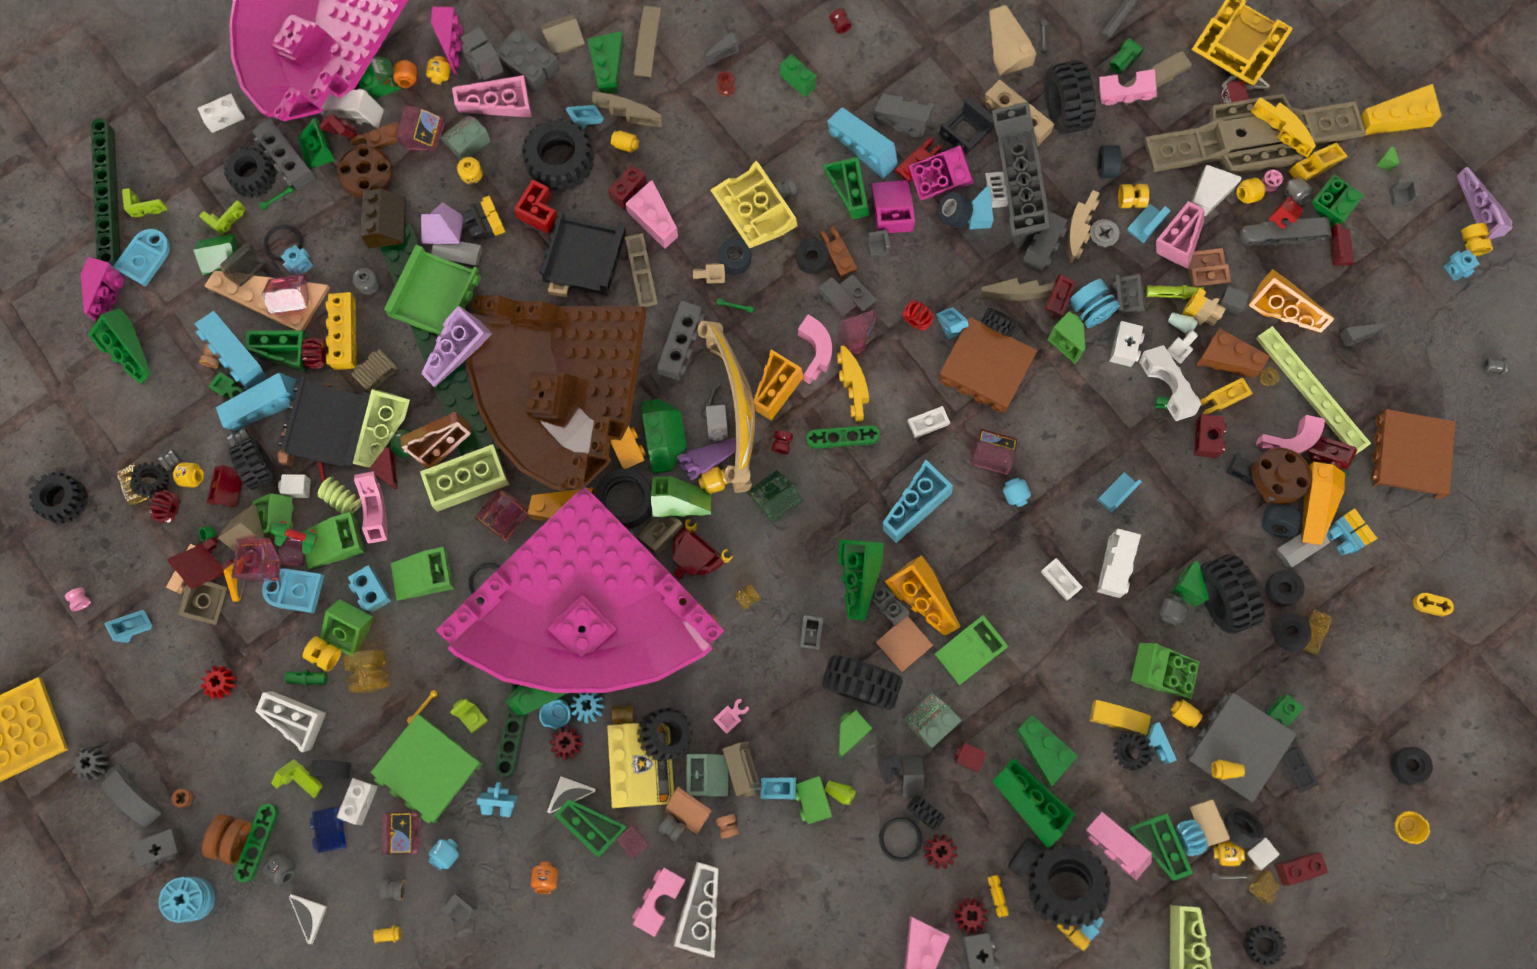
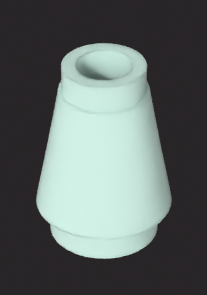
M1172 312L1168 323L1187 334L1191 329L1195 330L1198 321L1194 319L1195 317Z

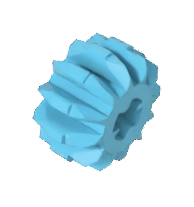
M579 693V699L573 696V700L577 703L570 704V707L577 708L572 712V715H578L577 720L579 722L584 718V722L588 724L589 717L595 722L597 721L594 716L595 714L598 716L603 715L598 711V709L605 708L603 704H598L603 701L602 697L596 698L598 693H592V695L591 693H586V695ZM588 701H590V705L592 706V708L590 710L587 709V711H584V703L586 702L588 704Z
M1186 820L1176 825L1175 832L1183 851L1188 856L1199 855L1207 850V837L1195 820Z

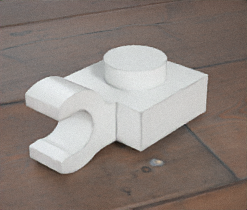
M1191 329L1183 340L1177 337L1167 349L1171 353L1172 358L1181 364L1193 350L1190 344L1198 336L1197 333Z

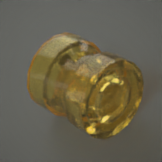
M751 584L745 586L742 592L738 591L734 594L744 610L748 609L753 602L757 603L761 600Z
M619 705L612 706V724H633V705H626L625 707H620Z

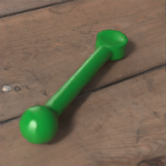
M288 186L285 191L267 202H261L259 207L262 210L267 209L268 205L287 193H292L294 191L293 187Z
M722 298L716 300L718 306L726 305L747 310L749 313L754 311L753 306L747 307L725 302Z

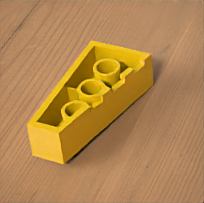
M1431 84L1369 107L1363 112L1361 119L1366 131L1365 135L1432 127L1442 115L1434 86Z

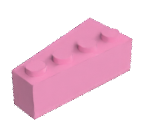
M524 75L452 87L455 106L459 113L532 118Z

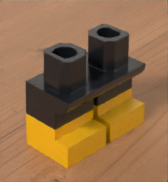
M490 196L483 198V201L476 205L469 204L471 209L462 213L466 224L477 221V225L469 227L473 239L483 236L486 240L505 233Z

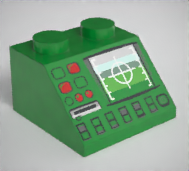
M374 56L358 82L360 88L367 91L373 99L401 90L400 86L393 79L394 70L389 58Z

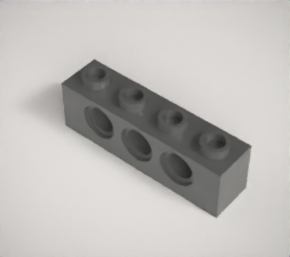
M268 119L252 130L256 136L254 141L260 148L264 147L266 149L264 151L265 155L270 161L273 159L276 162L273 164L280 174L283 172L286 175L283 178L290 187L293 185L298 191L315 179L309 168L271 119Z
M684 301L680 302L657 366L659 375L679 381L681 375H685L687 358L690 359L693 353V341L696 342L699 336L697 331L698 325L705 318L701 306ZM686 322L693 323L690 327L684 326ZM682 338L687 340L683 344L677 342L679 339ZM675 355H679L681 357L677 361L671 359Z

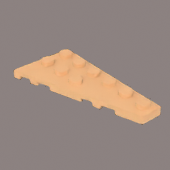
M214 271L205 284L207 289L294 331L303 330V332L330 289L328 285L306 282L308 300L272 306L270 283L287 280Z

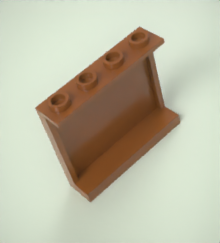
M970 317L968 319L969 326L961 332L939 374L938 380L947 387L952 386L963 395L968 394L974 397V400L978 403L990 405L996 412L1002 411L1005 413L1038 350L1010 336L998 333Z
M1388 409L1379 414L1376 418V426L1378 428L1374 437L1376 450L1372 456L1374 469L1370 476L1371 480H1373L1372 487H1376L1379 484L1431 493L1434 494L1433 498L1437 499L1450 495L1455 421Z

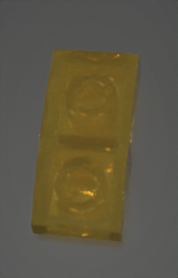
M1316 609L1312 610L1308 618L1311 626V640L1303 650L1314 655L1320 652L1324 636L1328 634L1333 617Z

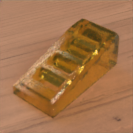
M136 464L116 472L126 502L132 506L149 498L147 495L145 498H142V494L139 496L135 493L132 494V488L129 489L130 482H126L131 479V475L124 477L125 474L133 472L135 467L137 468Z

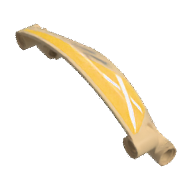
M701 321L698 325V335L701 338H705L706 346L712 353L717 354L723 359L734 401L736 459L735 466L730 465L726 467L724 477L728 483H732L735 493L750 490L752 486L749 465L755 433V409L751 389L730 344L723 334L721 323Z

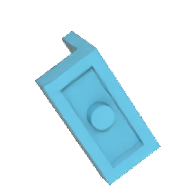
M1149 204L1128 227L1127 231L1142 243H1145L1167 218L1171 210L1165 206L1159 211Z
M1124 472L1103 493L1098 501L1112 513L1142 481L1139 479L1135 482Z

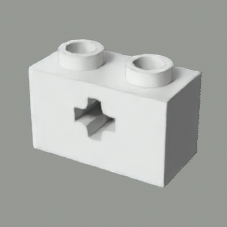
M228 94L198 108L203 122L212 133L245 119L238 102L232 94Z
M1123 321L1119 323L1109 362L1132 367L1135 361L1138 362L1141 351L1138 350L1139 344L1143 343L1145 335L1142 333L1143 326Z
M353 778L337 818L355 825H362L378 786Z

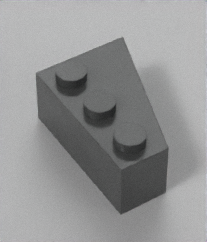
M1049 212L1051 229L1039 231L1035 234L1022 262L1023 265L1041 273L1044 267H1049L1053 259L1050 255L1052 252L1056 253L1060 242L1057 241L1059 237H1064L1068 227H1065L1067 219L1052 212Z

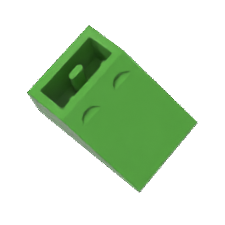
M672 476L653 477L651 490L653 517L664 518L667 516L685 517L687 515L705 516L711 514L712 494H708L706 490H701L697 486Z
M351 512L331 517L302 532L306 533V531L312 529L318 534L311 552L305 554L308 570L366 553L357 517Z
M444 547L422 551L391 563L397 601L455 589L449 551Z
M983 615L937 651L935 656L957 684L961 685L1009 646Z
M1139 643L1131 681L1147 688L1192 700L1200 662L1156 643Z

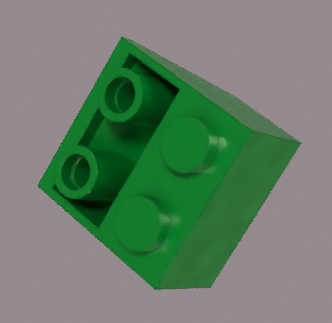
M1333 174L1312 203L1319 218H1329L1330 227L1332 228L1336 223L1343 224L1364 197V194Z

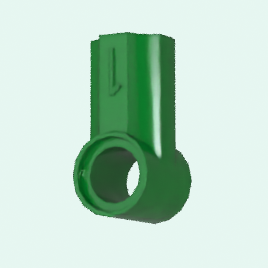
M1129 38L1121 47L1120 52L1110 61L1109 66L1111 70L1121 74L1132 61L1135 62L1139 58L1144 48Z

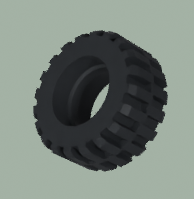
M1080 60L1052 65L1046 72L1045 99L1047 101L1049 117L1054 123L1055 130L1063 135L1088 130L1093 125L1096 115L1095 90L1088 67Z
M556 118L554 121L548 119L546 123L540 122L537 124V128H532L529 131L530 136L527 135L525 137V144L522 145V156L529 175L533 180L547 186L549 191L559 189L560 192H563L566 188L574 189L576 184L581 185L584 182L583 178L589 177L590 170L593 169L594 154L588 134L585 130H582L579 124H573V121L568 119L563 121L562 118ZM566 145L575 150L572 158L564 164L550 165L542 161L545 152L551 147Z
M1226 554L1200 566L1209 600L1204 602V605L1208 609L1211 618L1214 619L1217 626H1220L1222 631L1228 634H1236L1262 622L1265 616L1263 595L1260 592L1255 576L1250 572V568L1244 564L1242 559H1239L1236 555Z
M832 655L829 658L824 673L822 687L852 700L892 710L896 705L903 680L900 675L878 666L845 656Z
M1063 844L1061 848L1058 845L1051 846L1050 852L1047 849L1041 853V858L1037 857L1033 867H1031L1029 877V898L1033 902L1035 911L1041 912L1040 917L1044 921L1049 919L1052 926L1057 927L1059 924L1065 930H1069L1070 926H1074L1075 930L1082 929L1083 924L1086 927L1092 925L1094 919L1098 920L1102 916L1110 895L1111 881L1110 877L1107 876L1108 870L1106 866H1101L1102 860L1098 856L1094 858L1091 850L1086 849L1084 851L1081 849L1082 846L1076 844L1075 847H1070V844ZM1059 873H1073L1080 876L1089 887V893L1081 900L1067 901L1053 893L1049 886V881Z

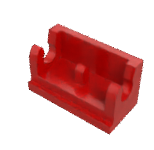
M1288 196L1274 210L1269 220H1273L1280 228L1286 229L1287 226L1282 223V219L1287 218L1294 224L1300 217L1303 209Z

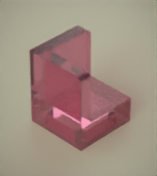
M286 538L279 548L278 557L280 561H278V564L302 566L304 555L302 553V541Z
M631 826L616 839L631 859H634L648 847V843L634 826Z

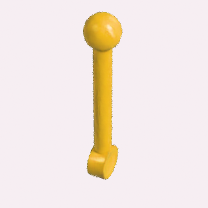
M432 690L430 696L416 713L408 717V724L411 723L417 714L422 712L432 698L437 697L438 693L436 690Z

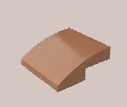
M1223 248L1195 251L1193 253L1188 268L1193 287L1231 283L1229 266L1225 264Z
M909 616L876 642L901 672L905 671L933 646L932 642Z
M678 787L664 812L668 815H673L675 820L684 823L686 828L698 835L712 810Z

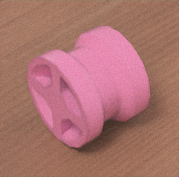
M1269 170L1261 179L1265 185V192L1272 193L1276 191L1282 183L1283 176L1279 171Z
M76 588L65 594L66 601L70 602L69 607L71 611H78L90 605L91 601L85 596L86 591L84 588Z

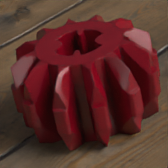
M317 337L304 339L301 346V359L304 366L311 369L324 367L327 354L325 342L322 338Z
M168 490L155 492L154 498H151L148 511L151 519L161 523L174 521L175 515H178V509L180 508L178 495Z
M565 726L564 732L562 728H557L559 735L551 734L556 739L549 741V744L555 745L550 751H557L556 758H560L563 754L564 761H567L568 754L574 759V751L579 754L581 753L577 746L584 745L583 742L577 741L582 738V734L575 735L577 733L576 728H573L570 732L569 726ZM566 738L571 742L570 745H567V748L562 745Z
M935 834V842L928 838L927 842L931 846H923L924 850H929V853L923 856L924 858L931 857L928 865H932L936 861L935 869H939L940 863L943 869H947L946 861L950 865L954 864L950 857H958V854L952 853V850H956L958 847L957 845L950 847L953 839L950 838L945 842V834H942L941 840ZM942 846L944 847L942 850H945V855L938 857L936 849Z
M964 898L965 906L961 902L957 903L961 910H953L954 913L959 914V917H955L953 920L955 922L961 921L957 927L962 929L965 926V933H969L972 928L973 933L976 934L978 933L977 926L980 929L985 928L981 921L988 922V918L982 917L983 914L988 913V910H980L984 903L980 902L976 906V898H972L971 905L969 899ZM967 911L975 912V914L973 915L975 916L974 920H967Z

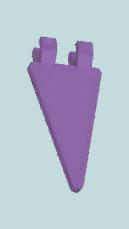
M736 437L689 451L687 454L678 455L677 459L681 463L679 464L680 468L683 471L691 472L687 474L690 480L696 479L700 473L708 472L736 452Z

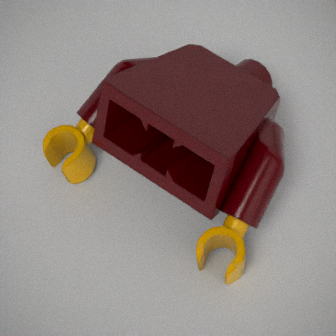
M691 519L686 520L685 528L680 530L673 541L674 555L672 559L678 564L673 573L680 579H683L687 572L691 576L697 574L703 576L712 573L721 567L724 562L728 563L733 558V555L730 558L724 557V554L728 552L727 549L718 557L720 553L695 533L697 523L692 527L688 526L691 523Z

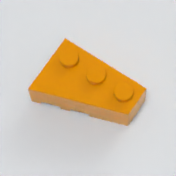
M587 488L595 496L594 489ZM579 489L532 495L528 509L529 517L534 520L547 522Z

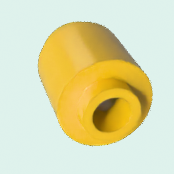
M615 131L611 137V145L616 149L633 153L639 146V140H637L636 135Z
M1183 699L1180 702L1178 700L1175 701L1170 709L1173 711L1171 715L1187 727L1195 728L1203 716L1197 708Z

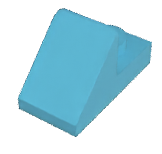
M596 105L566 108L573 123L579 124L582 130L587 125L599 124L604 119Z
M953 307L936 314L948 339L960 335L963 329L969 326L967 319Z
M144 610L105 622L112 640L128 643L133 635L152 628V624Z
M1160 722L1151 725L1148 736L1145 739H1150L1149 746L1157 747L1156 754L1164 764L1176 761L1177 759Z
M761 778L762 789L760 799H795L796 778Z

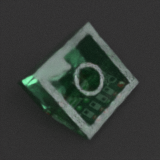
M778 470L747 492L764 516L772 523L781 519L783 515L796 508L803 501L795 485Z

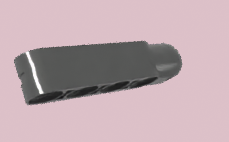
M1326 217L1298 219L1294 224L1289 220H1282V223L1287 226L1286 229L1280 228L1274 221L1263 222L1261 224L1247 225L1239 233L1240 240L1247 246L1325 241L1332 237L1329 218Z

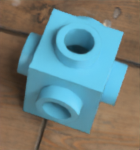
M296 245L288 248L281 256L285 261L283 266L290 273L293 271L298 277L313 267L312 263L308 260L310 255L303 248L300 250Z
M1468 249L1462 253L1458 251L1449 257L1451 260L1443 267L1452 279L1456 281L1461 277L1467 278L1475 272L1474 268L1479 263L1475 255Z

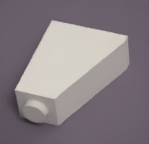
M1206 165L1201 173L1191 203L1204 208V216H1207L1236 188L1242 177Z

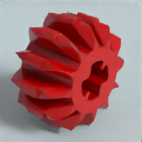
M916 300L910 301L902 312L904 320L913 326L914 329L917 328L920 331L929 328L935 317L931 309Z
M213 666L212 671L205 670L207 677H201V680L205 681V683L200 685L201 688L205 689V695H210L212 699L217 697L224 699L225 694H232L230 688L236 687L232 682L237 679L235 676H231L233 674L232 670H227L225 666H220V668Z

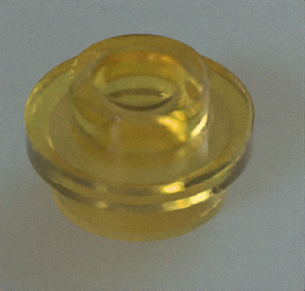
M1265 368L1260 373V381L1266 386H1274L1279 381V373L1274 368ZM1268 374L1272 375L1273 379H1270Z

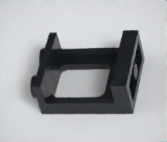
M969 96L965 100L964 106L946 124H941L939 134L944 141L950 142L954 148L961 146L966 156L994 128L993 115ZM963 120L978 131L968 143L953 131Z

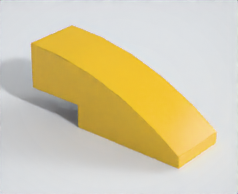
M1334 143L1297 162L1289 172L1294 179L1303 178L1307 182L1332 168L1348 156L1338 143Z
M1095 700L1092 704L1089 721L1124 731L1140 732L1141 735L1148 736L1151 716L1126 707Z

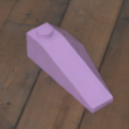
M1464 168L1457 175V178L1476 224H1487L1489 231L1487 237L1490 239L1504 236L1513 228L1512 221L1508 217L1507 212L1470 168Z
M460 306L445 320L444 328L436 340L435 348L430 353L421 373L434 387L441 383L492 335L491 331L479 319Z

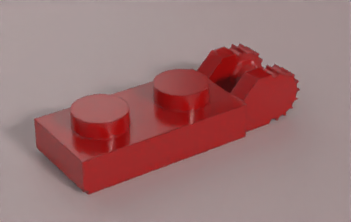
M930 137L898 166L895 172L910 183L913 177L909 165L937 155L941 151L942 146L939 144L931 153L927 152L926 150L934 142V139Z

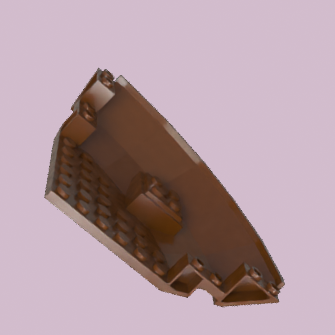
M500 295L475 296L472 302L473 313L470 314L479 319L491 331L492 335L466 359V369L477 409L492 438L521 472L554 490L565 491L567 488L583 490L610 463L612 459L609 458L611 440L621 441L630 424L647 308L643 306H556L544 301H514Z

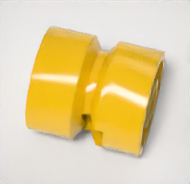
M1121 184L1119 186L1118 204L1120 208H1131L1133 205L1135 208H1147L1149 203L1148 184H1136L1134 187L1132 184Z
M1486 223L1473 224L1461 230L1463 241L1466 242L1465 249H1469L1473 255L1480 256L1493 250L1491 239L1487 237L1489 231Z
M315 636L305 647L302 656L313 664L317 662L319 668L328 672L337 664L341 656V649L332 644L327 645V641Z

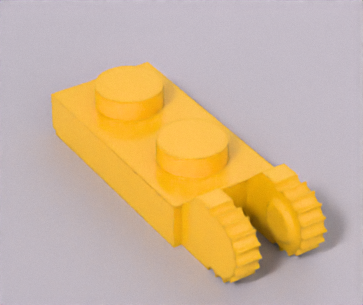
M1244 378L1238 379L1201 399V406L1211 400L1215 405L1206 409L1203 414L1210 415L1217 410L1220 411L1251 396L1253 393Z

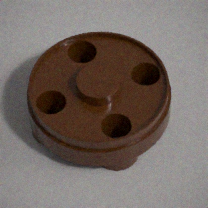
M359 144L356 148L348 151L341 158L336 168L342 186L347 192L358 198H363V191L379 188L387 190L392 182L393 171L388 157L381 150L370 147L367 144Z
M1288 448L1270 449L1264 452L1251 466L1254 485L1268 503L1289 504L1295 502L1306 493L1311 484V471L1307 462L1297 452Z

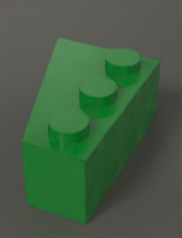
M303 330L246 331L245 348L252 356L307 374V368L301 359V346L303 345V340L309 337Z

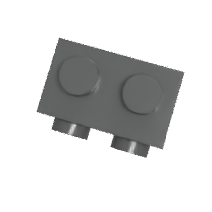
M1119 274L1115 275L1116 281L1113 282V287L1118 296L1115 300L1120 304L1117 310H1120L1123 315L1145 311L1142 276L1137 274L1121 278Z

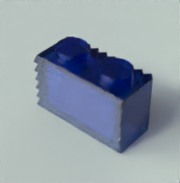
M341 807L312 812L310 827L315 832V838H313L312 843L317 853L347 848L343 820L337 818Z

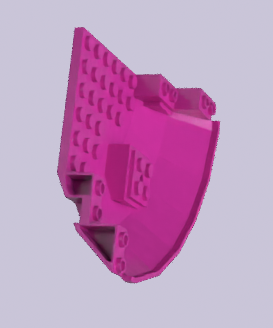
M233 0L229 22L231 60L240 88L256 108L268 117L288 121L321 113L324 110L322 106L329 94L340 99L356 87L408 0Z
M586 487L583 490H579L436 630L450 644L448 649L458 658L502 681L554 693H607L659 681L706 656L713 649L710 645L724 632L723 628L697 600L686 591L676 578ZM483 597L485 602L479 604L477 598ZM681 598L686 599L684 605L679 604ZM579 626H585L586 631L580 633L578 631Z

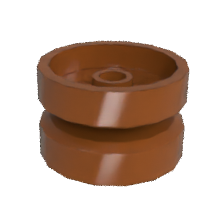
M224 813L218 814L211 822L204 837L202 846L203 856L213 860L220 858L222 863L235 865L239 861L251 830V822L240 818L235 820L233 816Z

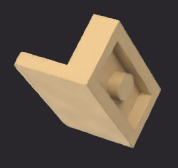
M1214 800L1200 802L1190 807L1195 821L1201 826L1204 835L1207 837L1208 846L1230 839Z

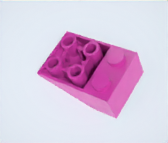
M432 7V27L453 73L457 74V67H460L459 51L462 50L460 36H463V25H460V18L456 14L454 7Z
M961 146L909 165L920 200L974 184L964 150Z
M908 180L871 183L876 232L887 230V233L912 232L915 225V217Z
M88 257L81 272L84 313L95 322H97L102 314L111 311L112 306L116 303L118 292L124 284L125 277L108 262Z

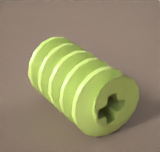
M333 477L327 478L318 490V497L324 499L327 504L329 503L332 508H335L341 514L347 512L355 513L362 504L361 498L356 500L357 495L352 494L350 496L351 491L349 489L344 491L345 486H339V481L333 482Z

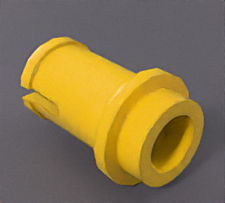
M393 925L392 928L375 929L373 932L375 943L397 942L402 937L401 928Z

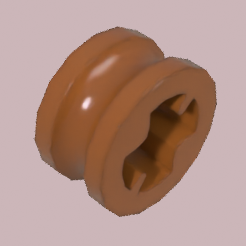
M178 789L172 795V803L176 807H188L193 802V794L189 790ZM180 794H186V796L184 797V799L186 800L185 802H179L181 800Z

